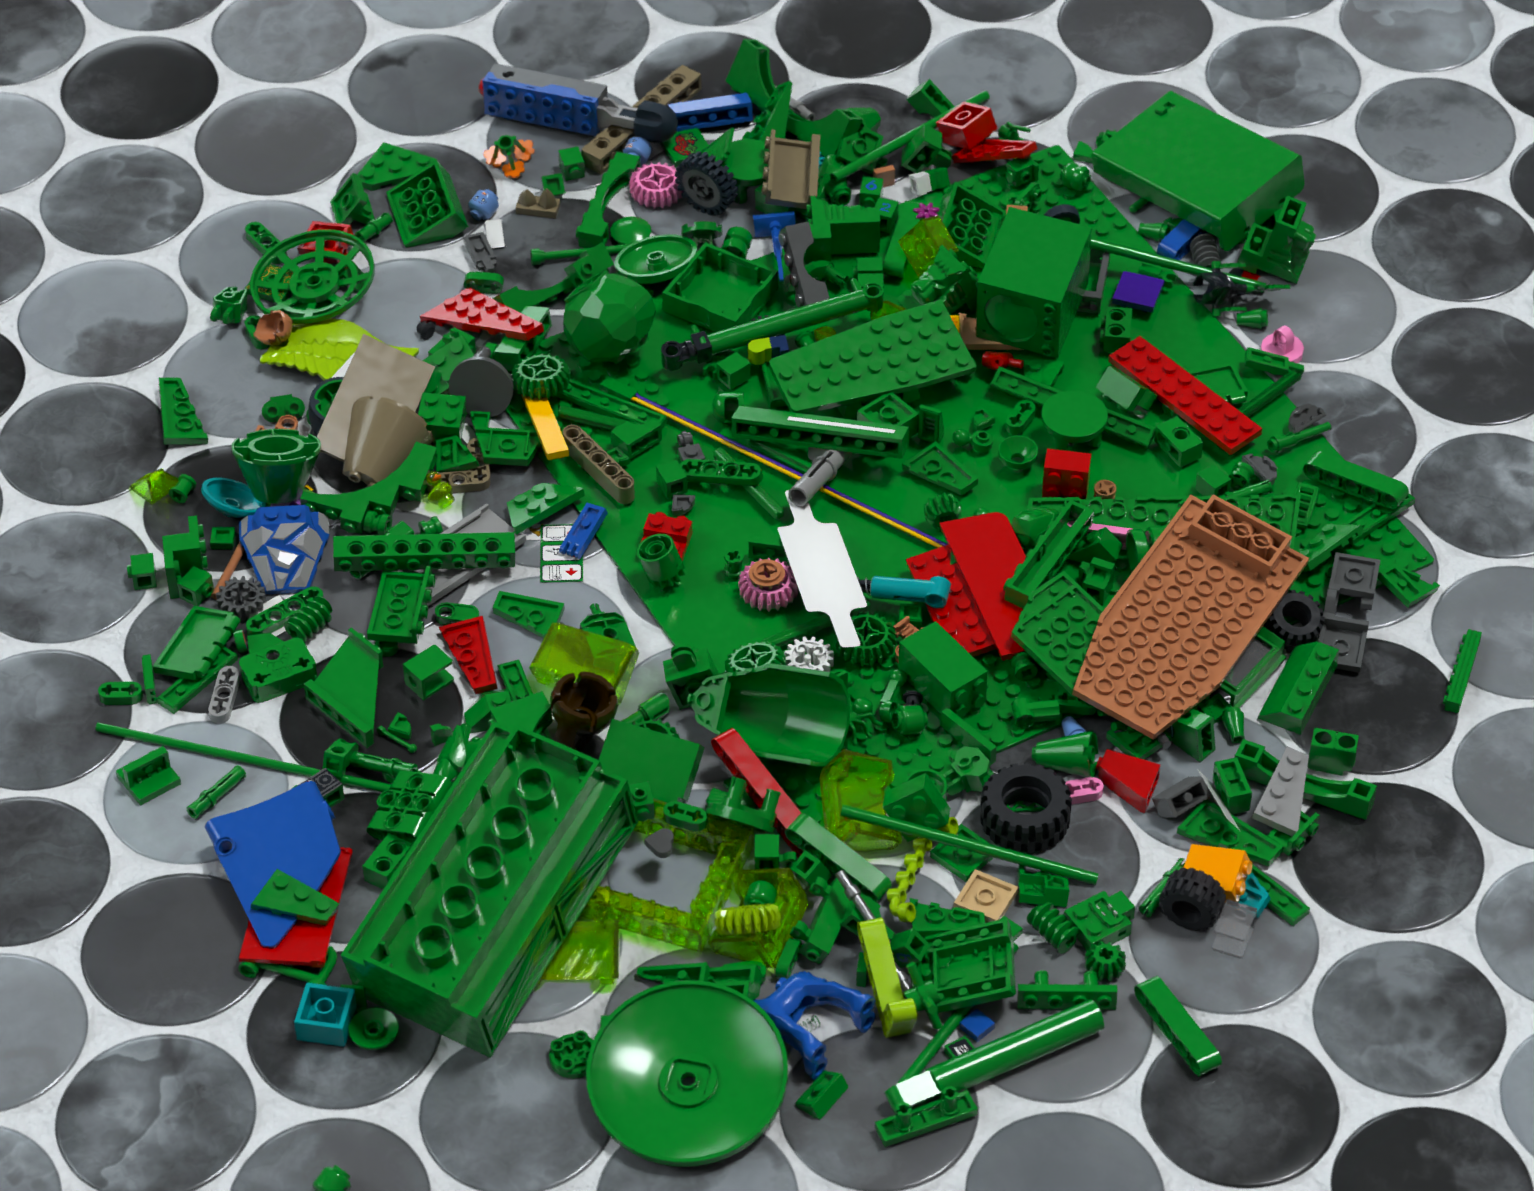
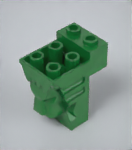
M810 196V205H807V217H810V219L806 222H809L814 242L804 253L803 261H805V265L819 260L831 262V254L880 252L879 207H866L862 210L860 205L845 207L841 204L838 206L836 204H828L827 201L815 196Z
M1287 196L1273 230L1253 223L1237 262L1246 263V267L1241 269L1253 274L1256 273L1257 269L1297 284L1310 252V247L1317 236L1313 233L1314 227L1301 220L1307 203Z
M941 245L935 256L934 264L929 265L928 271L923 272L919 280L911 284V290L904 291L896 300L902 310L942 299L949 315L962 305L973 313L977 310V286L979 280L976 277L977 274L964 261L959 262L958 256L952 249L947 250Z

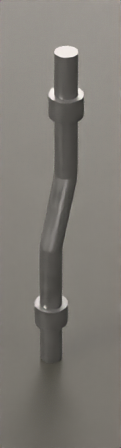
M844 870L839 871L835 876L845 889L844 894L848 900L853 901L865 921L876 919L861 897V891L857 885H853ZM895 963L902 991L911 989L908 976Z

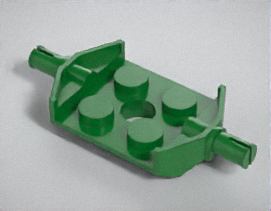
M591 604L590 610L593 615L587 616L580 623L579 632L582 633L583 631L594 658L593 667L615 671L619 681H622V679L625 681L628 679L625 668L638 659V650L623 616L616 612H601L599 604ZM605 635H611L614 638H607Z

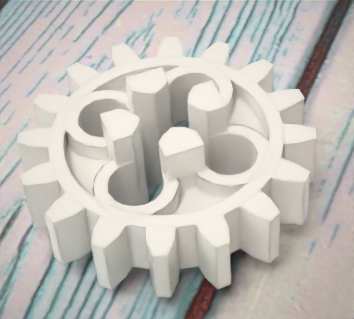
M803 637L801 642L795 639L794 645L788 644V650L784 652L787 666L830 672L831 667L834 666V651L830 650V644L824 645L823 639L818 642L815 641V637H812L811 640Z

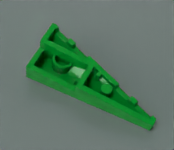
M707 962L646 966L638 967L637 969L638 977L662 983L684 980L712 982L732 988L746 995L751 1000L759 996L762 973L756 964L710 968Z

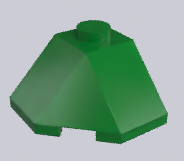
M507 689L482 693L464 713L465 722L471 727L470 733L488 731L490 728L488 720L491 719L490 709L511 702Z

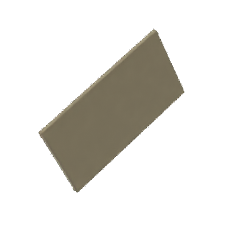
M363 334L317 435L321 442L320 452L344 462L352 407L354 402L361 397L372 396L376 400H380L381 397L389 398L416 411L435 366Z

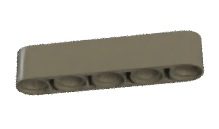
M577 425L566 426L563 429V437L569 449V456L617 502L621 504L631 503L635 498L634 479L582 428Z

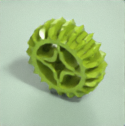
M755 904L719 909L715 912L714 922L717 933L733 935L775 930L780 926L781 917L777 905Z

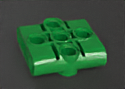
M400 770L390 788L379 795L377 799L379 807L366 828L367 833L378 840H383L389 833L414 844L453 783L448 778L438 774Z

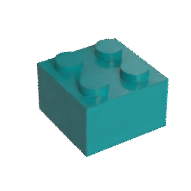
M306 982L294 1020L297 1040L345 1047L349 1035V1024L357 1009L355 989Z

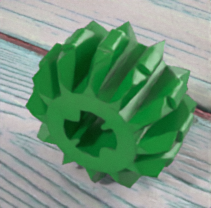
M944 492L942 495H935L934 498L928 499V503L924 504L925 519L933 528H940V522L956 520L962 517L960 501L953 494L946 495Z
M1101 940L1098 945L1092 944L1090 950H1087L1085 954L1086 971L1096 972L1100 982L1103 978H1107L1109 982H1111L1113 977L1119 979L1121 972H1124L1126 968L1125 952L1121 951L1120 945L1112 946L1111 940L1108 944H1104Z

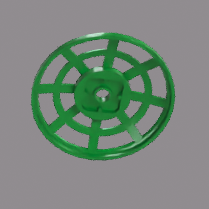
M338 230L307 231L281 241L262 256L253 269L250 278V290L256 306L264 314H270L271 310H285L292 314L304 315V317H290L292 324L320 322L345 312L361 300L373 282L375 263L368 246L352 234ZM325 240L340 241L353 246L346 256L334 251H324ZM316 241V251L300 255L292 260L284 253L298 245ZM359 251L365 256L369 265V272L358 275L357 268L352 261ZM278 258L284 266L277 272L273 282L261 281L260 279L265 269L273 260ZM324 258H332L339 260L340 262L337 265L332 266L331 264L324 263L323 261ZM315 259L314 263L304 265L301 268L297 266L304 261ZM348 266L352 277L340 279L338 273ZM290 270L293 275L289 283H280L283 276ZM366 280L361 290L347 301L346 299L353 293L357 283ZM350 285L341 298L335 295L339 287ZM258 289H271L272 297L277 305L266 309L260 301ZM278 290L291 291L293 297L283 302L279 297ZM326 300L332 302V304L326 307L315 309L317 303ZM298 302L308 304L306 310L294 309L290 306Z

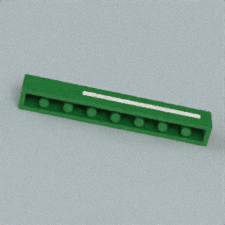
M738 406L732 416V437L899 459L903 458L909 447V427L746 406Z

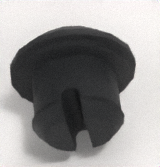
M422 321L421 324L417 325V332L421 334L422 339H428L433 336L435 325L432 322L426 323Z
M909 691L903 695L902 699L906 705L917 704L920 706V703L923 701V695L917 691Z

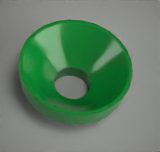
M1021 435L1009 436L999 444V459L1004 465L1021 470L1035 463L1038 456V446L1028 437ZM1015 457H1020L1024 461L1021 463H1015L1012 461V459Z

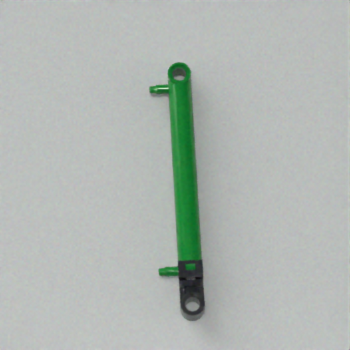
M852 278L850 282L854 290L853 292L707 335L705 331L700 332L696 325H692L690 327L691 341L686 340L683 343L668 341L662 345V366L666 370L676 371L682 367L684 362L697 360L698 364L710 361L712 360V355L748 345L749 342L755 339L783 335L864 310L878 311L884 304L883 286L878 282H869L862 289L857 279Z

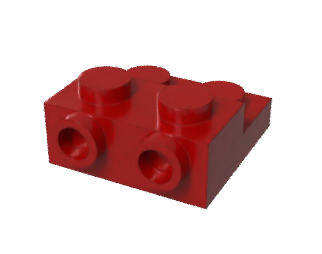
M312 221L307 230H338L355 236L350 224ZM325 240L324 251H334L346 256L348 254V247L352 245L340 241ZM316 241L298 245V253L303 255L316 251ZM324 258L323 262L330 264H338L340 261L332 258Z
M663 512L649 513L643 528L642 541L655 534L669 535L673 539L683 562L693 533L692 521L688 520L685 516L673 518L667 517Z

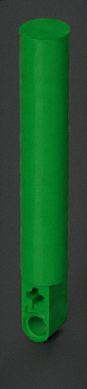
M1086 1000L926 1069L924 1073L890 1087L884 1094L896 1115V1106L901 1102L908 1103L910 1108L914 1109L942 1099V1091L947 1086L955 1087L956 1092L958 1091L959 1093L1103 1031L1104 1019L1102 1013L1093 1000Z

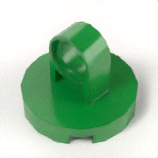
M708 221L694 222V226L688 227V224H684L681 226V235L693 240L696 247L705 242L713 245L712 239L722 236V225L720 224L716 227V222Z

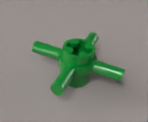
M911 962L906 967L911 976L913 988L903 993L906 999L912 998L914 1000L917 1013L923 1010L926 1011L933 1029L938 1030L942 1027V1023L937 1014L938 1008L936 1004L940 1003L941 1000L931 979L924 982L916 963Z

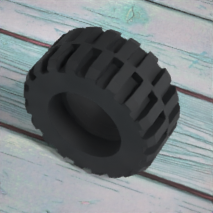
M1018 763L1011 764L1009 768L1003 767L999 769L998 774L993 773L988 778V781L985 782L981 793L980 822L983 825L985 834L990 836V839L995 844L1000 843V847L1010 848L1017 852L1027 851V854L1035 853V850L1042 852L1047 850L1049 845L1053 847L1059 843V839L1064 838L1069 828L1072 804L1070 789L1065 785L1061 776L1057 777L1056 772L1051 769L1046 770L1042 765L1037 764V766H1033L1031 763H1024V765H1018ZM1016 801L1034 802L1045 809L1036 814L1024 815L1010 810L1007 805H1011Z

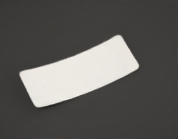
M501 219L486 220V235L491 248L505 247Z

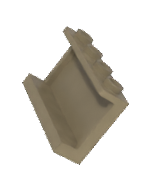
M771 129L770 137L766 136L765 149H768V152L764 154V164H767V167H764L763 179L766 180V183L763 182L762 195H765V204L807 209V205H810V196L817 198L820 135L812 134L811 142L775 138V130Z

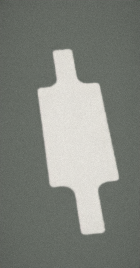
M787 490L785 495L794 517V523L790 526L778 527L777 530L805 608L809 612L821 611L830 616L841 647L860 646L850 612L855 608L866 607L867 603L836 523H821L815 520L809 503L805 506L793 504L788 496L789 490Z

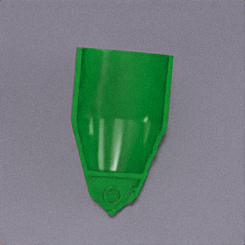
M769 663L758 668L751 667L740 672H729L707 677L702 682L703 685L687 697V702L691 704L696 714L694 717L697 723L717 735L730 728H734L755 755L760 758L815 767L826 766L836 758L843 747L849 729L851 711L849 693L843 680L836 674L827 671Z

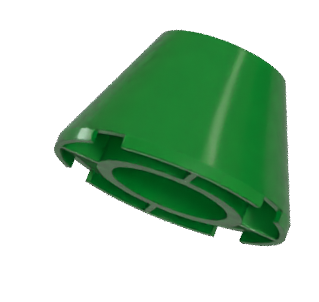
M266 429L247 433V438L242 440L236 438L231 445L232 453L254 498L261 502L275 504L292 502L301 497L321 451V442L316 436L308 434V437L299 435L298 430Z

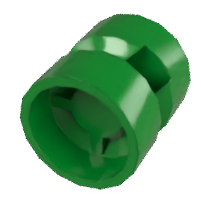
M731 227L725 235L721 249L746 259L752 243V235L745 228Z

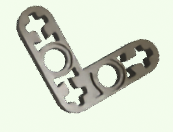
M477 438L471 439L467 443V448L478 462L484 463L481 452L480 454L475 453V448H479ZM489 464L464 471L431 474L433 478H430L427 490L433 495L486 490L491 484ZM435 474H441V479L437 481H432V479L435 477ZM478 475H482V481H478ZM455 480L464 481L462 484L453 483Z

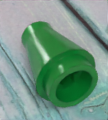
M1140 223L1138 228V234L1159 243L1171 232L1170 226L1166 225V223Z
M1259 308L1237 313V326L1258 329L1268 327V311Z
M1229 707L1222 712L1221 720L1231 738V742L1240 743L1245 739L1244 713L1239 707Z

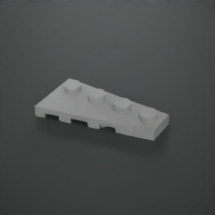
M1288 746L1286 747L1254 811L1253 819L1290 836H1293L1298 831L1308 755Z

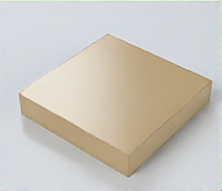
M975 869L954 901L953 908L958 907L984 912L986 923L1000 920L1018 894V887Z

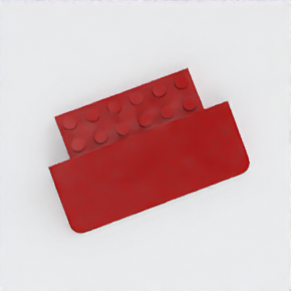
M999 512L940 522V529L948 545L906 559L907 567L913 579L930 580L934 576H940L948 579L951 583L945 607L933 608L924 602L932 621H936L972 657L997 649L1002 661L1012 659L1014 655L1020 652H1026L1011 638L1014 626L1018 622L1023 609L1004 600L1005 591L1003 587L1006 580L1014 576L1016 567L1019 563L1023 564L1026 557L1007 516ZM952 552L956 563L950 565Z

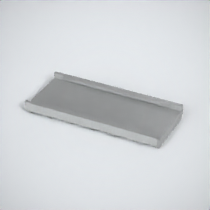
M486 503L440 534L514 532V530L491 511ZM520 533L514 534L515 548L526 542V535L524 533L522 535ZM425 569L393 570L392 572L424 574ZM432 569V574L436 575L435 587L430 589L432 590L431 603H427V605L429 606L483 569Z

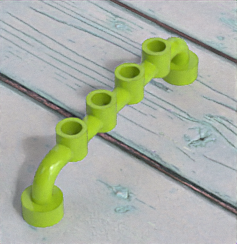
M949 817L948 824L936 830L956 835L958 832V822L955 817ZM920 837L913 840L915 853L905 856L904 864L907 868L906 871H898L896 873L895 879L898 887L890 888L887 891L890 913L898 917L901 922H913L915 919L916 909L914 904L911 902L904 903L907 899L906 891L909 885L915 883V873L918 868L923 867V857L926 851L932 849L931 840Z

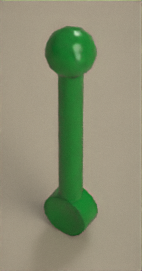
M379 726L376 729L378 734L381 736L385 735L408 748L410 753L417 751L415 744L403 741L386 731L383 726Z

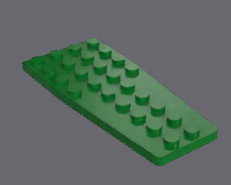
M941 299L880 317L772 358L769 361V370L789 411L806 414L875 399L890 392L897 394L923 388L976 371V365Z

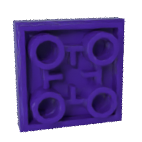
M1123 271L1113 295L1112 304L1153 313L1163 289L1164 280Z

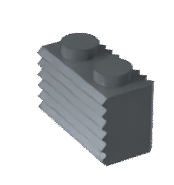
M1188 776L1154 796L1152 801L1160 817L1177 818V816H1181V813L1192 809V807L1202 803L1203 800L1210 798L1211 795L1203 777Z

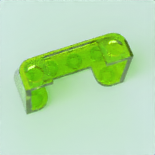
M552 623L529 669L537 679L536 681L543 685L558 682V680L569 673L575 674L576 679L574 683L577 682L580 672H591L600 675L612 684L618 698V703H622L639 656V651L635 646L620 640L560 623Z

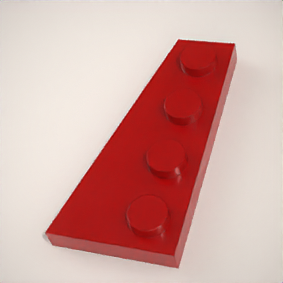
M983 139L973 149L963 148L952 155L954 163L1011 158L1025 159L1038 148L1035 141Z
M483 616L439 627L441 635L474 693L480 694L498 689Z

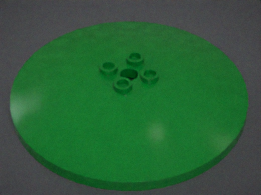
M696 980L660 984L626 1000L612 1012L598 1030L587 1060L586 1081L589 1099L593 1111L605 1131L619 1145L636 1156L651 1162L670 1166L689 1167L714 1163L726 1159L751 1145L766 1131L775 1119L783 1103L788 1083V1063L784 1042L769 1015L756 1002L732 988L712 982ZM686 1077H692L695 1079V1082L690 1086L682 1084V1080Z

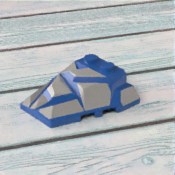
M306 505L260 507L254 515H248L239 521L240 544L242 548L244 547L247 559L253 566L257 581H260L261 587L265 588V595L299 593L312 586L317 573L318 562L323 557L325 543H328L330 538L328 516L320 512H310L309 507Z

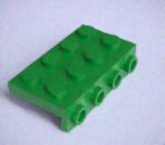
M426 566L424 574L382 572L367 631V640L418 643L419 635L424 633L423 619H427L428 616L427 603H431L432 590L430 589L435 587L436 575L432 574L431 566Z

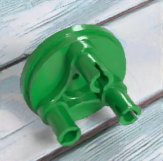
M756 139L733 141L728 158L721 164L722 167L726 165L729 167L727 173L732 172L734 175L732 179L737 181L735 185L738 187L736 192L738 195L735 198L736 203L739 201L738 197H740V204L747 201V188L749 186H757L766 181L763 179L764 167H767V164H764V154L768 152V149H765V142Z
M1067 390L1056 393L1046 400L1042 407L1041 418L1046 430L1053 436L1055 449L1068 451V443L1088 441V444L1092 447L1100 446L1102 432L1107 424L1108 412L1104 403L1093 394L1079 390Z
M732 776L727 796L723 798L722 804L710 802V806L706 807L707 815L758 832L774 834L775 828L773 825L777 816L775 811L781 792L767 788L762 807L756 810L742 805L747 781Z

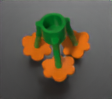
M503 135L498 141L494 142L495 146H491L489 150L484 151L483 156L486 159V164L493 165L495 168L501 167L502 163L506 162L507 156L509 163L502 167V171L505 177L518 178L520 173L525 171L523 161H529L535 150L532 148L533 142L531 140L524 141L521 139L517 141L516 136ZM512 154H515L517 160L522 159L523 161H513Z

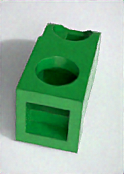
M339 738L324 752L323 769L326 768L334 776L342 778L345 775L347 766L350 764L352 753L358 752V743H349Z

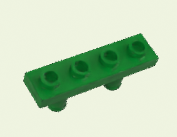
M1040 970L1034 974V984H1018L1017 1009H1068L1091 999L1100 1010H1116L1117 985H1098V975L1094 971L1084 973V985L1049 984L1048 973Z
M947 1086L942 1091V1099L911 1109L910 1105L906 1102L899 1103L896 1106V1115L875 1122V1129L884 1147L978 1115V1109L968 1090L958 1093L955 1087Z

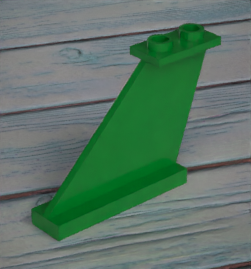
M353 628L348 629V638L315 681L310 679L304 683L305 696L311 704L364 747L369 748L374 744L373 735L379 669L383 667V652L377 645L370 643L362 633H358Z

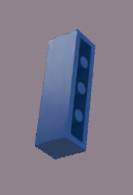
M747 93L668 104V107L675 112L678 120L676 132L753 121L752 102Z

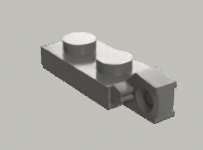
M484 232L463 237L464 244L476 268L479 271L484 270L487 273H495V266H497L496 256Z

